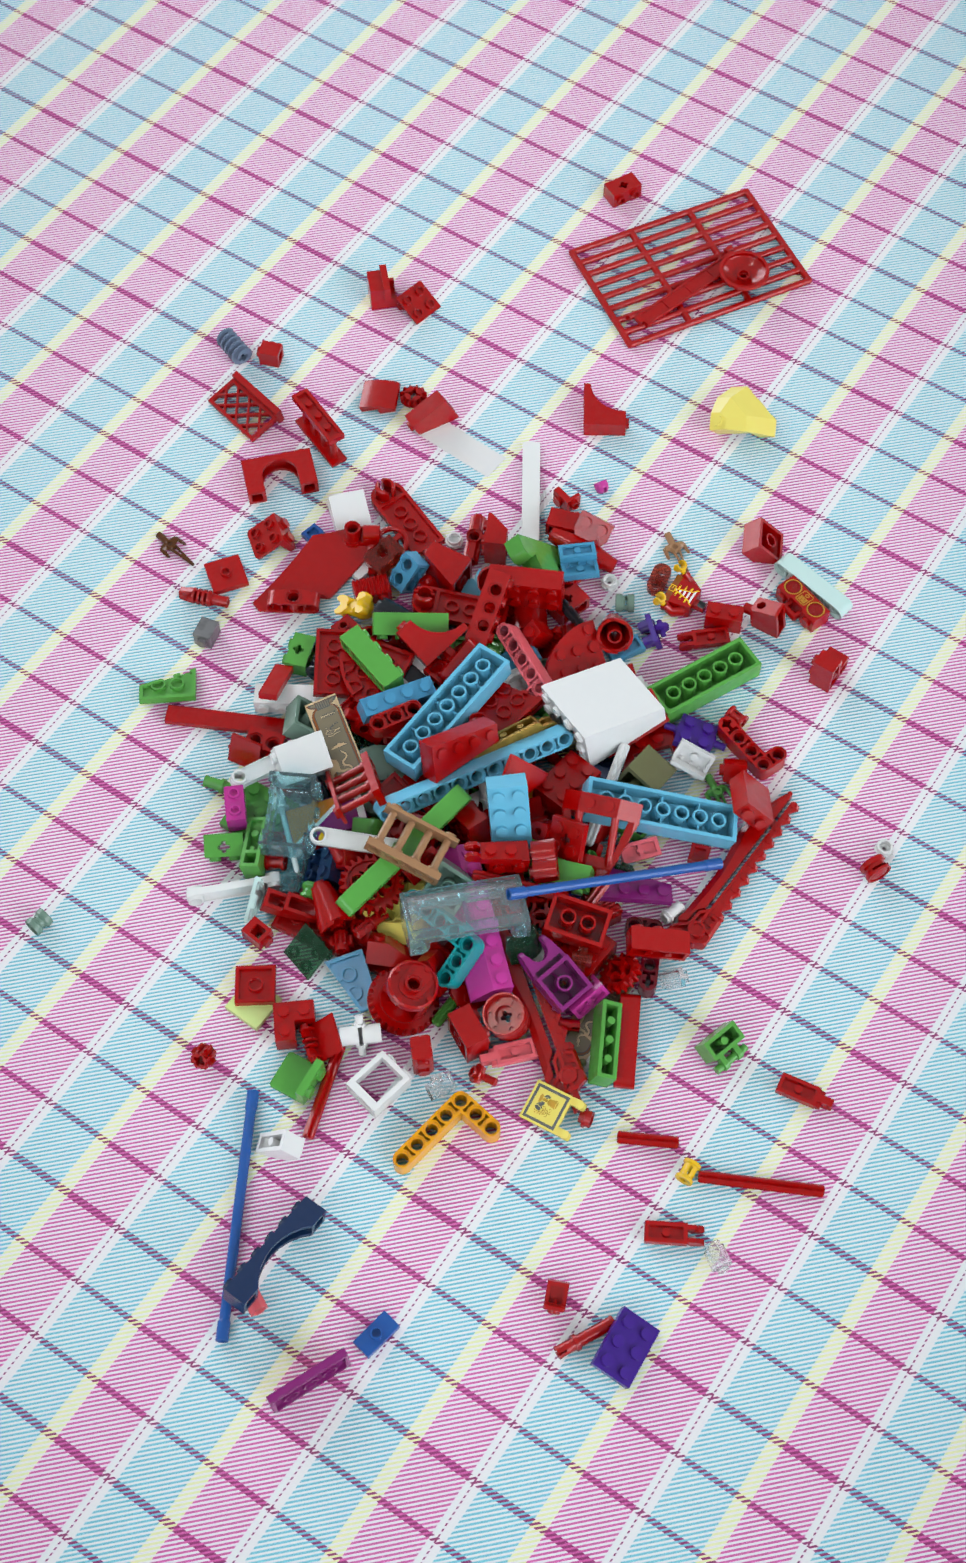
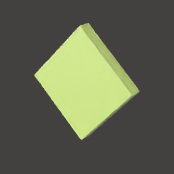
M235 995L225 1006L227 1011L255 1031H258L273 1013V1005L235 1006ZM276 995V1003L282 1002V998Z

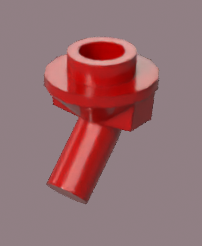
M480 1063L472 1066L468 1074L470 1082L480 1084L483 1081L496 1086L498 1079L486 1074L487 1068Z

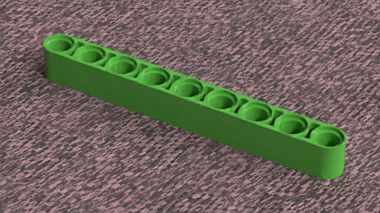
M457 784L421 819L441 830L472 800V797ZM413 828L402 848L403 853L409 857L413 856L424 833ZM380 858L337 899L335 904L351 917L401 868Z

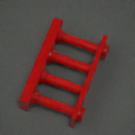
M307 388L292 395V400L303 414L302 417L295 420V423L329 465L333 468L346 461V456L337 446V442L345 438L343 431Z
M367 751L360 754L362 760L359 763L360 765L334 778L329 770L325 772L327 776L325 783L328 789L331 790L335 805L333 812L337 819H342L344 824L348 823L347 812L371 800L373 802L377 800L380 807L387 804L376 767ZM360 773H363L362 775H360V776H358V777H356V778H354V779H352V780H350V781H348V782H346V783H344V784H342V785H340V786H338V787L336 786V785H338V784H340V783H342V782H344V781H346V780H348V779H350V778H352V777H354V776H356V775H358V774H360ZM365 782V784H363V785H361V786H359V787H357V788H355V789H353V790H351V791H349V792H347V793H345V794H343V795L340 796L341 793H343V792H345V791H347V790H349V789H351V788H353V787H355V786H357V785H359V784ZM367 791L369 792V793H367V794H365V795H363V796H361V797H359V798H357V799H355V800H353V801H351V802H349V803L343 805V803H345V802H347V801H349V800H351V799H353V798H355V797H357V796H359V795H361V794H363V793H365V792H367Z

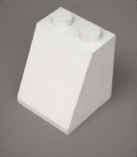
M363 489L328 497L327 506L335 531L344 529L345 524L349 521H356L360 526L372 525Z
M321 730L275 746L270 753L271 763L275 764L277 769V781L282 784V787L325 775L326 771H330L333 768Z

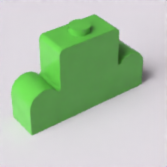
M520 534L515 535L504 543L511 560L517 566L522 565L527 568L560 571L559 552L556 546Z

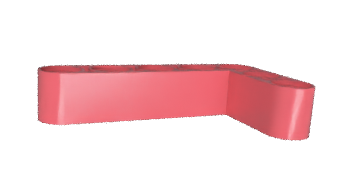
M500 623L496 629L497 637L529 686L526 691L531 695L541 696L543 694L541 686L552 682L551 677L519 627L508 623ZM545 702L542 703L529 716H533L537 711H539L543 707V705H545Z

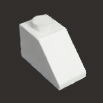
M288 1130L264 1132L260 1134L255 1153L285 1161L300 1159L303 1152L305 1139Z

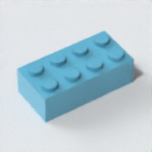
M525 773L485 777L491 842L527 841L528 848H530L532 834L528 785Z

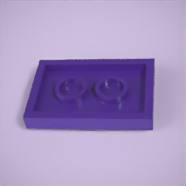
M623 1306L590 1365L625 1389H629L660 1330Z

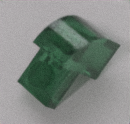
M531 918L523 919L522 934L506 937V954L511 965L520 964L517 958L519 953L522 952L533 960L543 949L538 940V928L536 925H533Z

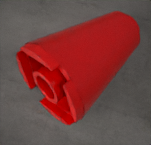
M610 613L597 628L596 639L600 642L599 646L607 653L617 654L627 650L632 644L633 630L630 624L616 613Z
M323 879L316 881L311 888L318 931L321 937L334 936V932L337 930H348L351 928L352 923L356 921L355 914L349 917L335 904L340 895L329 881H324Z

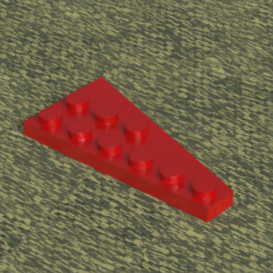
M436 658L423 669L426 676L430 675L431 680L441 686L444 682L437 674L447 661ZM503 682L478 712L485 714L488 719L496 722L497 729L500 731L528 717L544 701L539 695H531L526 690L522 689L520 691Z

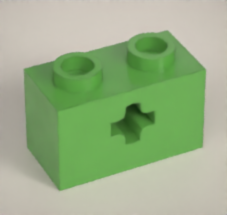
M295 632L293 639L290 638L289 650L287 654L283 655L282 664L293 666L294 672L292 674L307 677L306 668L310 666L309 664L315 656L316 637Z
M244 832L203 835L204 857L210 858V862L222 861L221 857H229V861L240 860L245 838ZM223 842L230 846V849H226V853L220 849Z

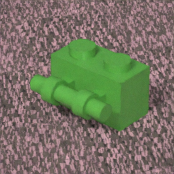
M733 1020L721 1024L694 1047L706 1064L718 1061V1065L713 1068L716 1074L727 1071L735 1060H740L748 1050L745 1044L737 1045L745 1036ZM731 1050V1054L725 1057L724 1054Z

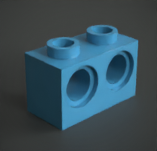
M405 551L401 555L396 567L391 571L388 580L401 594L413 593L418 585V581L423 577L430 565L417 551Z

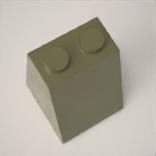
M648 745L619 775L618 782L660 790L677 770Z

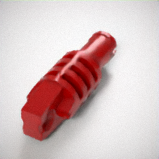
M182 586L179 590V599L193 604L228 608L230 603V597L217 595L210 590Z

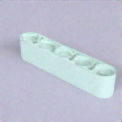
M786 553L774 564L776 572L787 580L794 575L830 611V615L833 618L840 620L853 608V604L848 597L793 554Z

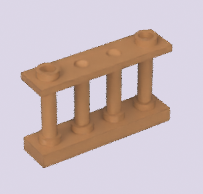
M388 802L384 809L388 816L377 837L369 836L363 849L436 886L442 875L438 868L448 848L455 849L460 840L456 838L455 834L448 831L444 832L406 812L400 805ZM398 819L406 823V826L395 846L390 847L385 844L384 839L394 820ZM413 828L423 832L424 835L413 856L409 857L403 853L402 848ZM432 837L442 842L431 865L426 866L421 863L420 858Z

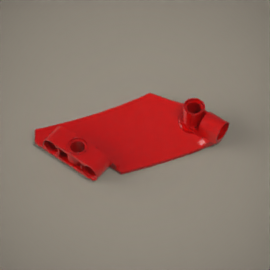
M349 521L342 530L312 535L294 560L253 602V605L259 612L318 613L320 599H331L360 568L377 545H380V525L360 526L356 521Z

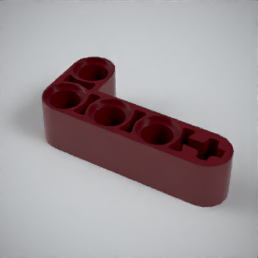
M630 917L626 920L624 934L626 936V932L631 925L642 924L644 927H663V924L657 919ZM641 957L642 968L640 971L642 975H639L638 993L643 998H651L656 992L660 962L658 958ZM650 965L654 967V969L648 970L645 968V966ZM646 979L650 980L649 988L645 987Z

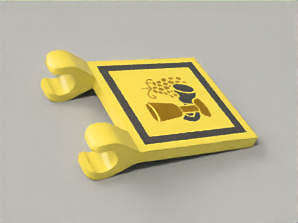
M538 1079L519 1117L568 1142L571 1134L560 1128L570 1106L584 1112L587 1105L584 1101Z

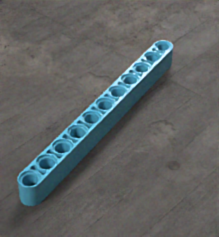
M563 725L552 726L473 759L438 783L426 779L385 796L386 801L391 804L396 803L406 812L413 813L439 802L457 784L464 790L484 783L485 777L502 775L510 754L531 763L569 747L573 742V735ZM376 801L373 805V810L381 821L385 822L388 814L383 811L387 804L380 807Z

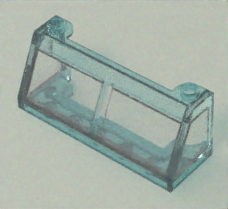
M519 874L399 893L401 925L410 956L427 952L431 942L509 929L511 934L517 938L531 936V920L526 899L509 901L506 897L507 888L522 886Z

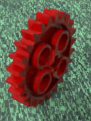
M365 854L363 860L360 856H357V862L350 860V866L345 865V872H341V879H339V885H341L339 892L344 893L353 885V882H356L379 860L376 859L375 854H373L372 858ZM401 870L386 883L390 886L389 888H380L373 895L375 899L368 900L360 908V915L367 911L368 916H370L371 912L378 916L380 910L386 914L387 908L393 910V904H399L398 898H402L403 892L401 891H404V877H400Z

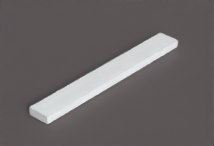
M523 442L522 535L539 541L540 442Z

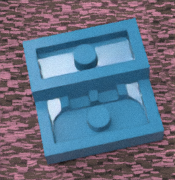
M594 541L558 545L561 571H564V582L600 578Z

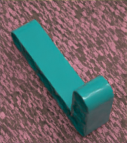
M409 890L404 896L405 904L455 946L439 970L437 979L439 986L457 989L483 953L484 941L455 916L420 894L421 891Z

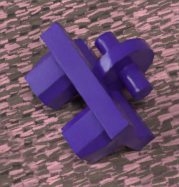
M650 613L644 615L645 620L637 623L641 635L650 631V635L642 637L643 644L646 649L654 646L658 650L662 649L663 646L659 634L661 637H666V632L670 629L669 624L659 619L655 625Z

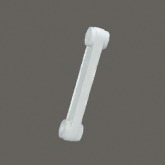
M270 755L235 770L230 777L231 786L243 785L245 788L276 773L277 769L275 764L271 763Z
M320 826L313 828L310 832V840L315 845L370 854L373 853L363 848L369 836L377 837V835ZM314 832H322L324 838L320 841L315 840L313 837ZM385 837L384 839L385 844L390 847L398 841V839Z
M269 872L265 876L260 877L263 879L266 890L268 887L277 891L282 890L283 881L279 872ZM255 878L203 887L200 885L189 886L186 892L188 904L199 906L205 901L251 894Z

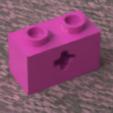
M243 785L224 787V800L228 831L246 830L248 821Z

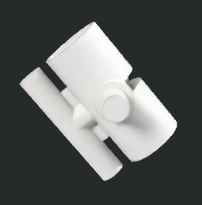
M362 1014L355 1015L353 1026L339 1027L342 1046L356 1045L361 1056L367 1054L366 1047H368V1044L382 1042L380 1023L366 1024L363 1021Z

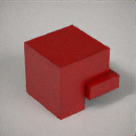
M386 264L379 265V270L366 272L371 309L397 307L398 301L396 300L394 278H388Z

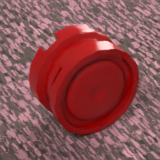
M877 854L866 860L859 870L863 875H866L865 878L869 883H873L888 874L891 866L888 862L885 863V858L882 854Z

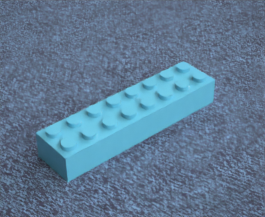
M479 643L385 747L383 752L386 762L417 781L423 774L419 741L469 722L470 715L478 712L511 674L510 661Z
M589 776L583 784L582 791L642 804L643 810L636 832L723 849H729L736 843L738 816L733 813L732 804ZM584 812L582 821L610 826L612 818ZM619 820L618 828L625 829L628 822Z

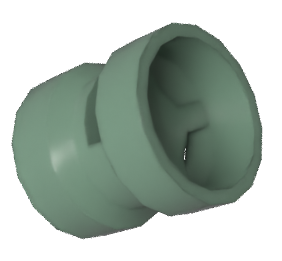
M616 594L615 612H622L623 610L634 612V594H628L627 596Z
M39 908L35 912L34 918L29 917L25 923L34 934L39 936L43 932V927H49L53 920L42 908Z

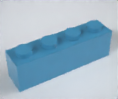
M429 675L360 699L356 708L363 724H367L372 716L409 700H417L421 705L425 704L436 692V689Z

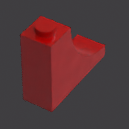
M584 383L583 435L625 436L626 429H629V418H626V411L615 410L605 406L595 397L591 383Z
M404 620L396 627L398 631L395 634L418 660L427 667L468 629V626L462 623L450 631L431 632L420 628L411 620L408 622Z

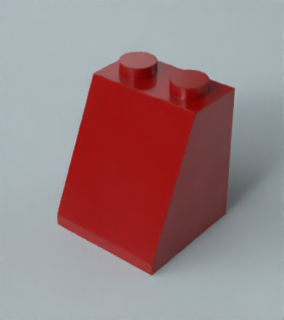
M433 541L430 547L428 546L425 549V560L430 565L426 574H431V576L435 577L439 588L461 592L468 579L472 578V559Z

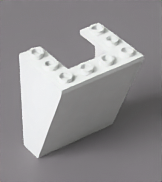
M621 658L541 686L543 693L541 697L545 702V705H543L545 711L559 725H561L559 718L561 717L565 728L568 731L572 730L574 733V738L577 741L576 747L579 751L578 755L593 766L617 752L621 743L629 744L666 720L664 707Z

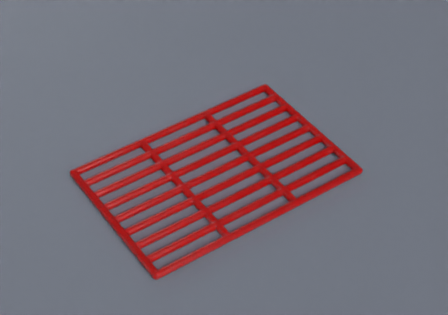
M747 188L569 250L570 257L628 348H634L812 282L807 271ZM746 196L748 199L747 202L701 218H697L694 214ZM753 207L756 211L706 230L702 226L704 223ZM688 216L691 220L690 222L641 239L636 235L637 233ZM757 218H761L764 222L714 241L709 236ZM696 227L698 233L646 250L644 244ZM765 229H769L772 234L736 246L733 252L745 251L776 240L779 243L778 246L757 254L765 258L784 251L787 257L768 263L769 270L790 262L793 263L795 268L768 277L766 283L761 287L799 273L803 278L752 298L748 293L749 291L734 289L687 307L681 304L677 307L676 311L668 313L649 327L682 316L685 322L633 341L628 336L629 334L649 327L644 324L641 326L637 324L624 329L621 323L628 321L626 315L629 313L616 317L613 312L664 293L668 294L691 277L669 284L666 278L714 262L725 255L724 251L720 252L717 246ZM628 236L633 241L581 260L577 255ZM701 238L706 242L703 245L657 261H653L651 258L652 255ZM636 247L640 251L638 254L589 271L585 268L587 264ZM709 249L714 254L663 273L658 268ZM641 259H645L647 262L646 265L598 282H594L592 279L593 276ZM652 270L655 274L652 277L604 294L599 290L601 287ZM722 280L714 282L693 297L726 286V284ZM658 281L662 285L658 289L610 306L606 301L607 299ZM740 294L744 298V301L694 319L688 314ZM647 307L636 310V314H639Z

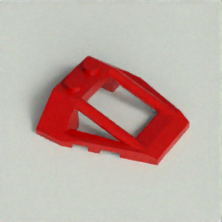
M566 789L562 816L571 818L572 810L576 811L574 820L582 822L584 812L612 818L605 858L584 853L583 862L580 863L592 866L595 871L594 876L610 875L624 848L628 845L630 838L640 824L643 805L609 796ZM619 820L628 822L615 850ZM567 835L565 836L566 843L570 842V839L567 837Z

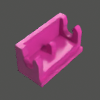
M594 974L590 976L594 980L592 982L593 987L568 1007L578 1019H582L610 994Z

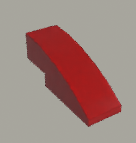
M268 887L264 894L260 911L288 919L317 923L312 899L290 891L286 894Z

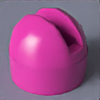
M607 480L593 484L596 492L599 494L608 491Z

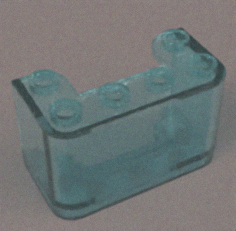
M269 771L268 781H271L272 784H270V789H268L269 801L265 826L262 829V835L259 834L258 840L261 854L265 856L310 859V856H314L315 844L310 840V832L313 828L317 827L315 826L316 819L320 818L318 803L323 798L321 782H318L317 775ZM318 831L314 832L313 837H317Z

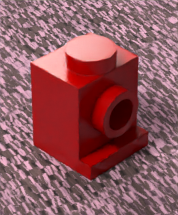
M255 916L241 929L243 939L248 940L259 950L263 947L268 948L273 942L274 935L272 929Z

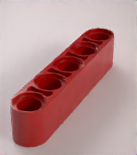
M621 993L622 1015L617 1078L613 1082V1088L634 1090L641 995Z

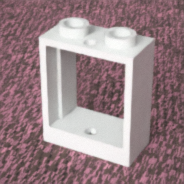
M384 1051L376 1055L346 1083L347 1091L374 1118L378 1117L411 1086V1074L404 1067L401 1069L396 1064V1059L391 1054L387 1055ZM383 1062L401 1081L376 1102L359 1083Z

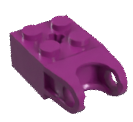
M540 935L538 940L544 950L542 961H533L522 952L517 955V958L531 982L559 1014L593 987V985L568 954H565L548 937ZM564 980L566 983L564 986L566 988H561L559 986V981L561 982Z

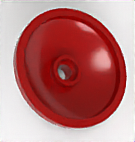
M735 251L722 259L719 266V275L722 281L729 287L740 291H750L766 283L769 277V265L757 253Z

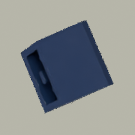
M323 847L310 852L304 882H316L323 879L324 881H329L335 890L338 891L341 886L339 885L341 872L345 871L336 868V863L328 847Z

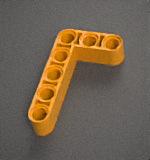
M458 1091L393 1155L394 1170L399 1174L409 1173L460 1120L488 1143H494L499 1140L501 1134L500 1123L464 1091ZM462 1100L466 1104L464 1106H457L456 1102ZM473 1114H479L481 1118L479 1120H473L471 1119V1116ZM444 1115H449L452 1117L449 1121H444L441 1119V1117ZM494 1128L496 1132L489 1134L486 1132V1129ZM433 1129L436 1130L437 1133L433 1136H430L427 1134V1131ZM415 1144L423 1146L420 1150H414L412 1147ZM400 1159L408 1161L405 1165H399L397 1162Z

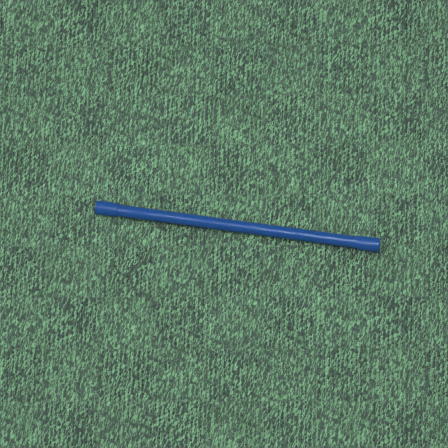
M714 858L700 862L527 887H513L506 889V897L510 901L543 894L699 871L720 870L723 868V861L721 858Z
M247 1090L246 1111L224 1284L229 1278L233 1279L236 1275L255 1116L259 1100V1091ZM223 1292L215 1341L228 1343L232 1305L223 1299Z

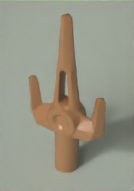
M671 532L665 533L664 536L669 545L665 546L663 552L667 560H670L668 552L674 554L678 561H680V558L677 554L680 555L681 560H684L681 548L690 553L687 545L682 541L675 542Z

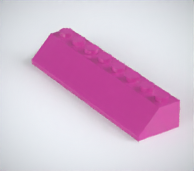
M464 844L457 845L455 849H448L444 857L459 866L470 877L474 869L482 870L480 862H468L465 860L464 855L469 851L464 850ZM476 881V884L454 915L479 936L485 944L483 953L465 978L470 1003L487 1001L492 995L500 992L511 993L514 987L487 886L485 883Z

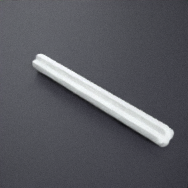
M621 743L619 745L606 779L618 781L630 749L628 744ZM589 823L586 840L587 846L591 847L594 844L601 826L600 824Z

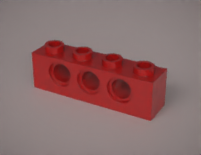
M489 568L464 639L471 637L477 644L481 643L488 647V644H492L495 637L493 630L495 626L498 627L502 616L499 615L501 608L504 609L508 601L506 594L508 590H512L514 585L512 575ZM495 585H499L502 589L501 593L497 596L492 592ZM488 603H493L495 605V610L493 613H488L486 611V605ZM483 620H486L489 624L486 631H482L479 627Z

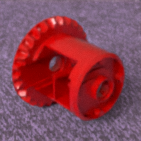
M406 960L400 962L395 967H389L379 973L372 981L367 994V1005L373 1020L376 1023H380L383 1030L398 1036H412L426 1030L432 1024L431 1020L438 1012L440 1004L439 997H436L439 983L435 972L421 961Z

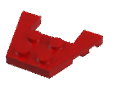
M664 725L630 745L622 772L635 759L634 757H637L648 745L656 751L670 748L673 754L677 748L672 745L674 732L663 729Z

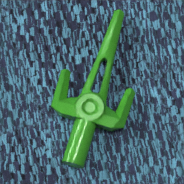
M707 774L705 780L710 789L704 794L706 799L711 800L710 797H714L718 802H721L720 798H722L723 802L727 803L723 792L726 791L731 797V791L725 784L718 786L713 776Z

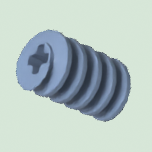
M232 328L223 329L217 336V344L235 364H243L251 358L252 350L237 336L236 332H233Z

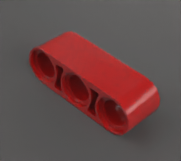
M409 700L372 716L369 721L370 734L375 738H380L402 729L415 715L409 711L412 709L419 711L422 707L421 703L417 700ZM399 717L400 720L393 721L391 718ZM375 724H381L382 727H381V728H375L374 725H375Z

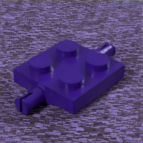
M683 713L677 725L667 722L663 728L674 732L672 745L676 747L682 738L709 753L713 748L724 752L727 745L716 741L718 726Z

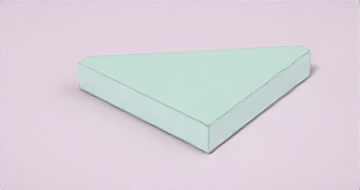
M258 876L254 879L244 923H248L254 916L256 917L266 892L263 879Z

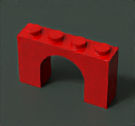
M310 448L241 461L250 505L267 502L264 481L269 474L279 470L290 471L296 475L302 495L319 492L318 479Z

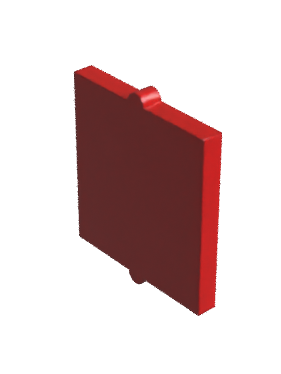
M233 732L230 744L228 745L229 753L227 760L245 767L262 758L263 744Z

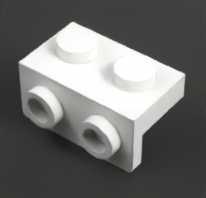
M682 738L671 756L670 763L675 769L689 773V776L693 779L704 781L716 756Z

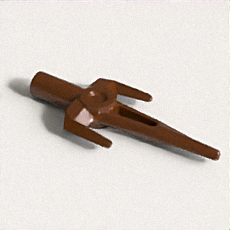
M162 532L156 534V538L163 543L160 551L167 558H170V555L166 552L169 550L190 565H195L176 545L177 542L186 545L182 539L177 536L168 539Z

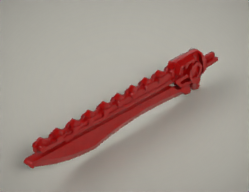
M791 791L771 802L774 819L772 824L760 832L748 823L740 829L737 834L736 843L732 845L723 861V868L716 872L703 891L684 913L678 917V923H674L667 928H681L684 931H690L691 950H703L720 927L721 922L724 921L722 912L731 910L733 905L731 900L741 896L739 887L749 884L750 878H748V875L756 873L758 870L756 863L766 860L764 851L774 848L775 842L773 838L782 836L783 830L781 826L790 824L791 818L789 814L799 811L798 804L791 802L776 821V818L792 799L793 793ZM769 827H771V830L764 837V839L761 841V843L758 845L755 851L751 854V856L748 858V860L745 862L742 868L738 871V873L735 875V877L732 879L729 885L725 888V890L722 892V894L719 896L716 902L712 905L710 909H707L710 906V904L714 901V899L717 897V895L720 893V891L723 889V887L730 880V878L733 876V874L736 872V870L740 867V865L743 863L746 857L750 854V852L753 850V848L756 846L759 840L763 837V835L766 833Z
M493 900L492 908L514 986L512 993L529 1010L531 1018L529 1030L541 1064L545 1083L582 1100L579 1091L588 1081V1078L574 1049V1045L571 1042H565L568 1030L564 1026L558 1025L561 1014L552 1010V1006L532 983L556 1048L553 1057L552 1048L522 966L517 958L513 944L514 941H517L520 952L532 960L534 957L532 954L533 950L531 948L526 949L528 936L519 933L522 922L518 918H513L516 907L512 903L504 904V909L513 930L512 933H509L497 900ZM552 1057V1062L557 1076L555 1079L550 1065ZM571 1106L574 1114L581 1112L580 1110Z

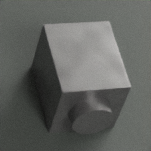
M202 616L193 632L195 644L202 648L212 649L221 633L219 622Z

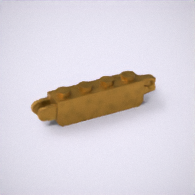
M528 716L498 731L499 741L473 759L558 724L549 716H544V718L542 717L538 720L533 716Z

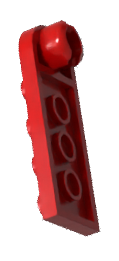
M382 478L381 488L383 490H381L380 483L376 482L375 488L371 493L372 506L388 526H397L407 533L409 538L408 551H417L422 556L428 546L430 547L433 541L439 544L445 543V538L400 484L393 482L391 479ZM402 537L400 541L402 542V544H404V540Z
M421 585L413 591L412 610L414 613H449L450 625L459 626L465 623L469 627L479 596ZM488 603L486 605V611L488 613H493L495 610V605L493 603ZM506 605L504 609L501 608L499 614L502 616L500 623H506L510 605ZM483 620L479 627L482 631H486L489 624L486 620ZM497 626L493 630L494 634H496Z

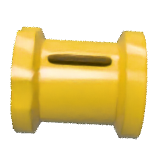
M686 1157L683 1161L684 1165L680 1172L675 1174V1178L684 1185L691 1186L693 1183L692 1179L696 1172L700 1171L701 1166L695 1160Z

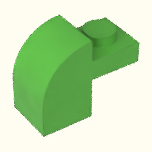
M353 817L352 832L378 835L384 822L376 817Z

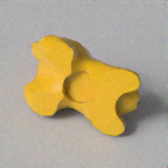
M362 591L356 599L343 594L337 597L340 605L334 610L336 615L344 617L348 614L360 620H367L372 617L374 603L372 602L373 597L371 594Z

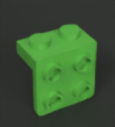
M290 1052L272 1078L270 1086L305 1105L307 1100L313 1096L318 1082L325 1076L324 1062L316 1058L314 1063L310 1064V1061H307V1059Z

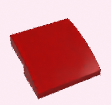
M389 380L364 381L359 405L361 412L378 410L380 414L395 412L401 387L400 382Z

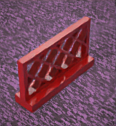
M235 371L232 374L233 379L209 398L208 402L251 442H254L276 422L281 423L284 420L282 411L238 371ZM233 385L237 388V393H228V390ZM236 397V403L227 404L228 398ZM240 397H248V403H239ZM218 398H224V404H216L215 401ZM239 407H247V413L238 414ZM251 407H259V413H250ZM227 408H235V414H227ZM269 416L271 418L267 423H261L262 417ZM250 417H258V423H249ZM238 418H246V424H238ZM249 428H258L255 434H249Z

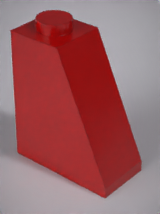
M438 390L405 415L408 420L407 426L412 432L415 430L419 435L459 417Z

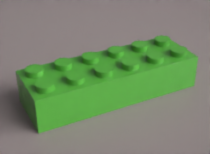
M739 637L648 686L647 689L652 688L660 704L664 707L670 719L669 722L673 723L681 719L683 713L688 715L759 676L762 663L742 638Z

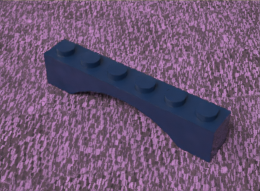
M307 1196L301 1202L297 1201L292 1207L289 1216H284L280 1220L278 1228L266 1236L265 1243L261 1247L255 1248L251 1254V1259L247 1263L243 1262L240 1265L236 1276L226 1281L223 1286V1299L244 1314L258 1298L259 1278L271 1256L289 1242L312 1236L325 1221L326 1210Z

